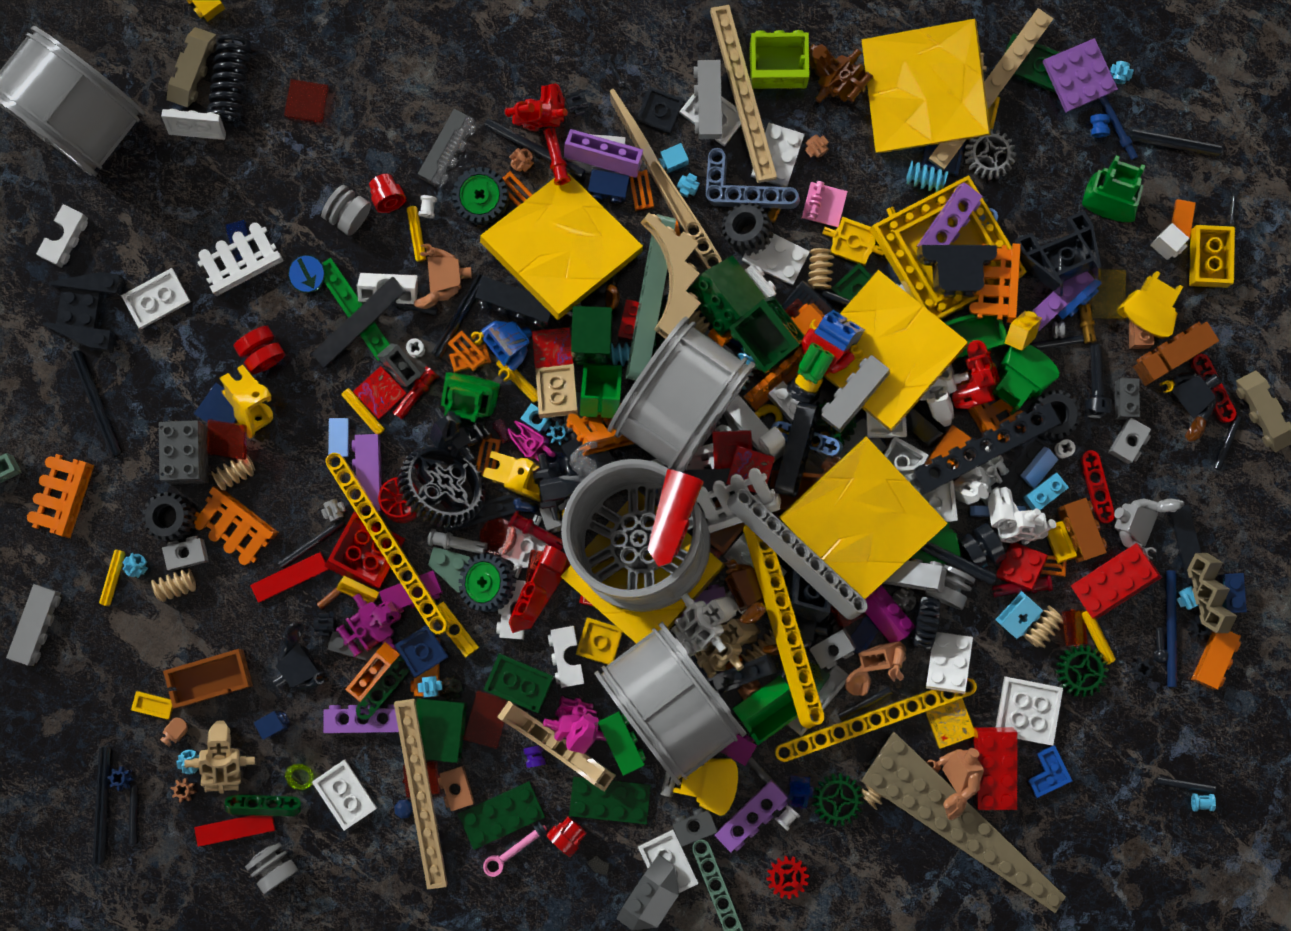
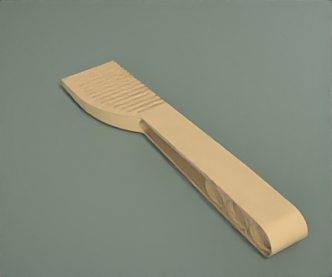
M611 89V104L615 108L618 117H620L623 126L625 125V129L635 147L643 149L642 160L647 165L648 171L673 216L678 221L682 232L689 233L688 230L690 228L698 230V234L692 236H694L698 243L694 252L705 270L711 268L708 265V261L716 260L718 263L722 262L721 257L701 224L659 163L637 123L615 90ZM700 244H706L708 246V250L700 251L698 249V246Z

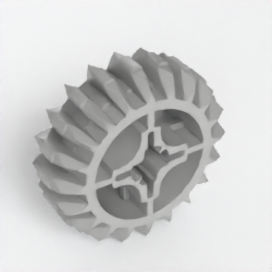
M992 128L990 129L991 135L976 137L975 139L970 138V144H967L965 147L968 151L964 153V156L969 157L965 162L966 164L971 163L969 170L975 169V176L981 173V179L985 175H987L988 180H991L993 175L996 179H999L1000 174L1005 176L1006 170L1010 171L1012 169L1011 165L1015 163L1013 158L1016 156V153L1012 152L1015 149V145H1009L1012 140H1005L1006 133L1000 136L999 130L993 134ZM983 142V152L976 155V147ZM992 142L997 143L1000 147H995ZM987 152L993 153V157L987 156ZM1004 154V163L997 166V157ZM980 162H986L989 167L982 165Z

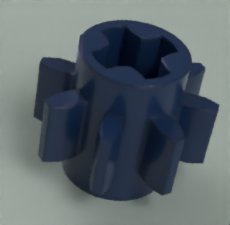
M120 766L119 771L112 769L113 773L108 777L111 780L110 787L117 786V791H122L123 786L130 788L129 784L134 780L130 775L132 770L125 771L124 766Z

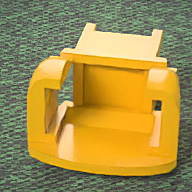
M1156 271L1152 277H1147L1141 290H1136L1128 295L1118 307L1117 313L1123 318L1128 317L1142 330L1153 334L1157 338L1165 339L1173 334L1178 313L1172 306L1183 286L1179 285L1176 289L1157 279L1160 273Z
M241 365L237 368L242 376L241 380H234L229 373L220 377V380L224 384L225 389L222 391V394L232 405L234 417L250 439L254 437L256 431L269 424L273 419L271 408L262 403L264 401H271V394L264 385L258 384V381L252 377L244 365ZM261 417L262 420L256 421L255 418Z
M491 451L490 458L499 461L500 466L498 469L486 467L483 477L493 480L492 482L504 485L505 488L518 495L540 502L538 484H535L533 471L539 468V466H536L528 458L516 459Z
M711 758L687 776V780L683 778L681 788L675 787L673 789L675 793L697 797L696 801L700 803L699 807L720 816L725 815L730 809L737 791L738 768L736 762L731 758Z

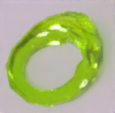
M300 763L288 767L285 772L288 785L294 789H307L312 784L314 778L312 770ZM302 769L308 772L309 781L304 785L297 784L292 778V773L295 770Z

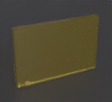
M1101 270L1100 281L1102 284L1097 287L1099 292L1091 298L1092 319H1126L1117 313L1118 307L1126 299V270ZM1091 271V276H1092V277L1094 278V280H1095L1096 277L1094 276V274H1093L1092 271Z

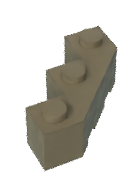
M195 27L187 35L185 40L187 47L184 53L180 52L175 65L177 68L175 78L171 77L168 83V101L189 107L192 102L197 100V83L202 77L206 76L208 71L206 60L211 53L216 51V34Z
M1256 370L1236 380V393L1240 399H1244L1249 404V417L1253 423H1257L1262 428L1264 436L1262 440L1265 446L1277 452L1291 445V423L1289 421L1285 422L1281 414L1284 411L1280 403L1267 390L1270 388L1267 380Z
M1195 553L1187 571L1189 578L1193 582L1194 588L1192 590L1196 605H1199L1201 615H1199L1201 624L1215 633H1229L1237 615L1222 606L1230 589L1215 580L1223 562L1208 553Z

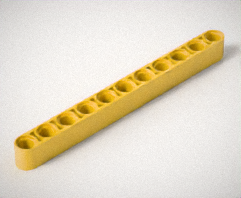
M329 454L326 458L328 469L427 626L435 634L445 633L448 630V621L349 464L340 454ZM334 458H340V465L337 467H332V460ZM344 474H350L351 476L348 483L342 482ZM355 490H360V498L354 500L352 493ZM365 506L371 507V513L368 516L362 514V509ZM376 522L381 523V530L379 532L372 530V526ZM390 538L392 545L390 548L385 549L382 545L383 541ZM395 555H401L402 562L399 565L393 563ZM406 571H411L412 579L406 582L403 579V574ZM417 587H421L423 590V594L419 598H415L413 594L414 589ZM426 604H432L433 612L431 614L424 613V606ZM437 620H441L444 624L443 629L440 631H436L434 628V623Z
M745 524L743 528L799 722L803 727L811 728L824 721V712L776 552Z
M967 678L971 685L970 691L965 692V694L953 692L950 699L945 698L944 691L931 689L779 744L775 748V756L780 761H790L974 694L977 688L974 680ZM929 694L933 695L935 699L932 705H928L925 702V698ZM910 701H914L917 706L913 712L907 709V704ZM893 707L898 710V716L894 719L889 716V710ZM874 714L880 717V722L877 725H873L870 721L871 716ZM855 721H860L862 724V729L858 732L852 729V724ZM837 727H841L844 731V735L841 738L834 736V730ZM818 734H823L826 738L825 743L822 745L816 743L815 739ZM804 740L807 743V749L801 752L798 750L797 744L799 741ZM782 747H787L789 750V755L786 758L779 756V750Z

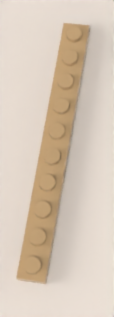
M730 6L713 7L710 13L757 183L776 180L777 175Z
M1039 8L985 80L987 109L992 105L1052 22L1053 18ZM966 139L940 143L928 160L944 171Z
M415 699L395 701V713L427 889L447 887L446 872Z

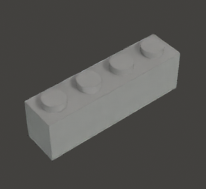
M698 60L697 67H694V78H697V85H694V96H698V103H694V114L698 115V122H695V133H698L699 139H721V61Z
M872 355L868 359L864 358L859 364L860 369L856 374L853 372L848 377L846 386L844 388L840 387L834 394L835 399L831 404L828 402L821 410L823 412L821 414L822 419L840 433L890 374V369Z
M911 559V561H906L882 584L943 593L947 570L938 562L931 561L930 564H926L922 560Z
M33 584L6 658L29 666H34L38 662L41 655L39 650L47 639L46 631L54 620L53 612L61 601V597H59L61 592Z

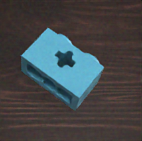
M1055 473L1024 496L1023 499L1032 511L1036 508L1041 510L1069 487L1059 474Z
M1021 591L995 620L1018 639L1027 632L1032 622H1036L1040 618L1043 610Z

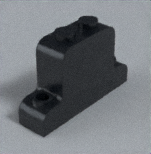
M921 245L917 249V260L921 264L932 266L934 291L939 295H944L945 298L956 297V295H963L964 298L974 297V294L984 286L983 266L991 265V261L997 256V245Z

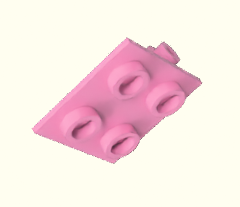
M817 181V183L811 182L802 218L838 227L847 191L825 186L824 182Z

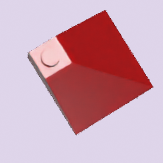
M353 512L325 567L342 576L379 589L390 569V565L357 513ZM374 523L372 526V530L374 532H379L381 530V526L377 523ZM391 531L401 547L405 538ZM390 538L383 541L382 545L385 549L390 548L392 545Z

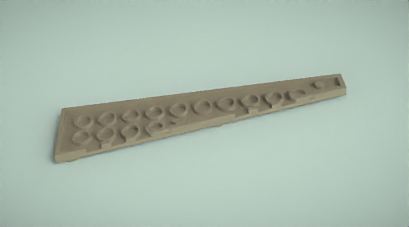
M895 732L891 734L861 782L1056 913L1066 896L968 802L965 810L958 818L949 820L943 804L956 791Z

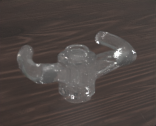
M596 441L581 445L570 456V466L573 471L577 472L580 481L597 469V464L593 459L583 456L585 451L597 447Z

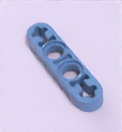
M777 421L773 424L772 428L774 426L777 429L782 427L790 431L792 424ZM814 432L813 437L818 436L820 444L817 447H813L811 444L810 449L834 457L841 454L843 445L839 440ZM782 433V435L785 438V441H787L789 435ZM825 443L830 445L835 443L837 449L832 451V449L824 447Z

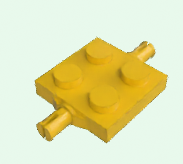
M842 217L836 231L827 227L823 230L822 234L833 238L832 252L829 253L865 266L872 252L882 256L884 254L880 246L875 245V238L870 231V226Z

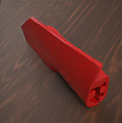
M668 469L666 472L648 545V551L658 567L670 564L673 557L678 554L689 527L690 515L704 483L699 478Z
M545 546L531 581L524 585L509 619L512 633L530 629L562 580L561 575L571 565L566 554L557 548Z

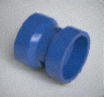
M1097 114L1090 117V122L1093 125L1091 129L1092 137L1101 138L1110 135V128L1107 125L1110 122L1109 115Z

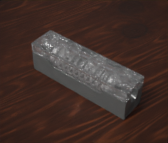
M453 109L418 172L420 179L439 189L447 183L450 169L455 168L459 153H463L467 146L466 140L476 130L473 118Z

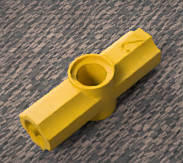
M442 602L438 607L449 624L446 634L465 658H467L479 646L448 606ZM437 620L438 623H439V624L441 625V627L443 628V627H444L443 622H442L441 620ZM454 624H457L460 628L457 635L450 633V627Z

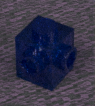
M790 775L788 806L807 808L809 797L812 798L813 795L810 777Z

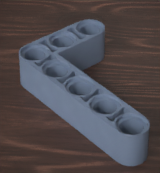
M714 148L709 152L706 197L711 205L735 207L737 205V207H740L741 203L746 205L753 203V205H759L760 208L793 209L799 205V194L796 189L791 187L725 185L727 172L726 155L720 148ZM717 155L722 156V160H721V161H719V162H714V161H713V159H714L715 156H717ZM720 174L721 178L719 180H712L713 175ZM719 192L720 196L717 199H711L712 193ZM732 193L739 194L737 199H729ZM750 194H757L758 196L755 200L751 201L748 199ZM770 194L777 196L774 201H768L767 197ZM788 195L796 196L792 202L786 201V197Z

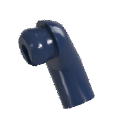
M517 498L513 502L514 508L517 511L536 513L539 510L538 504L524 502L522 498Z

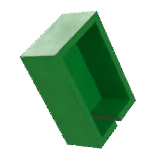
M969 314L944 322L968 342V345L974 340H981L985 343L988 351L1007 345L1005 344L1007 334L1003 321L997 320V316L982 315V319H978L977 315ZM967 347L954 361L969 357Z
M584 363L580 416L597 417L601 415V417L608 419L614 417L620 406L622 365Z
M781 675L733 708L757 745L798 717L789 685Z
M619 711L598 722L623 776L645 765L646 757L642 748L637 749L635 743L638 740L633 731L629 732L626 725L630 723L624 714H621Z

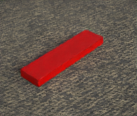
M319 552L250 586L258 603L329 569L325 567L326 561L322 553Z
M250 815L194 827L198 847L276 830L273 816Z

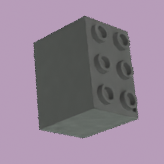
M199 421L159 422L160 481L170 485L209 483L208 426Z

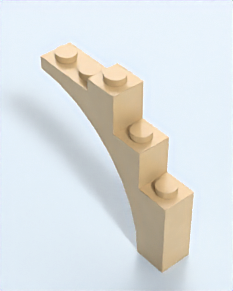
M648 213L641 221V224L653 235L666 259L669 272L667 305L662 318L654 329L666 339L676 325L684 317L690 318L701 304L696 295L686 291L700 274L696 271L697 268L693 264L685 262L698 243L694 236L684 231L678 237L675 230L661 223V219L657 215Z
M508 701L498 715L500 720L537 743L604 792L616 776L589 754L568 750L566 738L562 741H556L554 739V730L544 727L542 721L512 702Z

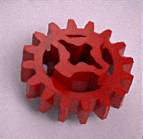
M785 855L783 861L778 857L777 864L770 863L773 869H767L771 876L766 877V880L772 882L768 887L775 888L773 894L780 892V898L787 895L788 899H791V894L799 897L798 891L804 892L802 886L808 885V882L804 881L805 878L809 877L808 874H804V871L807 869L806 866L800 867L802 861L799 860L796 863L794 856H792L791 860H788V857ZM785 864H791V865H792L790 868H786V869H783L782 867H780V866L785 865ZM798 870L800 872L801 877L800 882L796 880V874ZM775 872L779 874V881L777 882V884L775 883L774 879ZM785 873H786L787 875H788L789 873H792V874H791L792 880H791V881L786 880L785 882H783L784 879H785V878L783 877V875H784ZM786 886L794 887L792 890H783Z

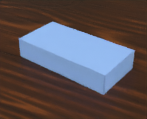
M329 418L328 455L338 453L343 457H349L348 418Z
M1044 446L1020 476L1030 487L1035 489L1059 459L1049 448Z

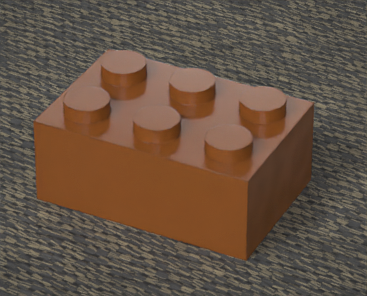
M1087 498L1057 508L1060 520L1063 521L1077 554L1075 558L1076 563L1107 553L1105 550L1107 549L1106 541L1100 536L1099 522L1097 519L1094 520L1092 515L1094 511L1090 501H1087Z

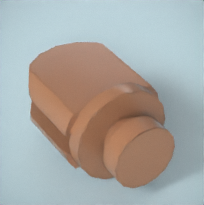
M181 718L172 719L162 732L166 735L165 738L162 737L160 740L167 746L171 745V741L179 742L188 731L187 723Z

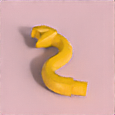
M771 404L763 405L754 412L758 418L764 417L768 413H773L776 417L775 422L783 421L780 409ZM778 427L780 432L789 435V432H786L782 427Z

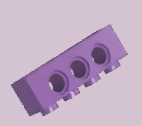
M966 183L958 185L916 247L954 243L960 235L958 233L960 228L965 227L970 221L969 215L971 212H975L981 205L980 199L982 195ZM960 202L965 206L964 212L959 210L958 205ZM949 218H952L954 221L953 227L948 225ZM938 233L943 235L944 240L942 243L937 240Z
M394 704L387 705V708L379 707L366 724H362L356 716L357 705H348V709H341V705H329V709H324V733L399 732ZM360 709V715L362 713L370 714L368 709ZM343 713L349 716L347 724H342L340 721V716ZM381 713H386L388 716V721L385 724L379 721Z
M771 779L717 830L715 836L730 852L734 849L738 851L745 844L743 840L748 836L752 838L759 831L757 827L762 822L767 824L773 818L772 813L776 809L780 811L786 806L788 796ZM764 799H770L773 805L766 809L761 805V802ZM750 812H754L758 815V820L751 822L748 820L747 815ZM741 826L744 829V833L736 835L733 832V828Z

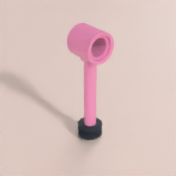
M538 822L539 825L533 826L535 830L500 857L495 855L489 856L483 864L484 872L491 877L498 876L502 872L504 863L539 836L542 839L544 838L543 836L548 833L545 825ZM490 861H496L499 864L497 871L489 870L488 863Z

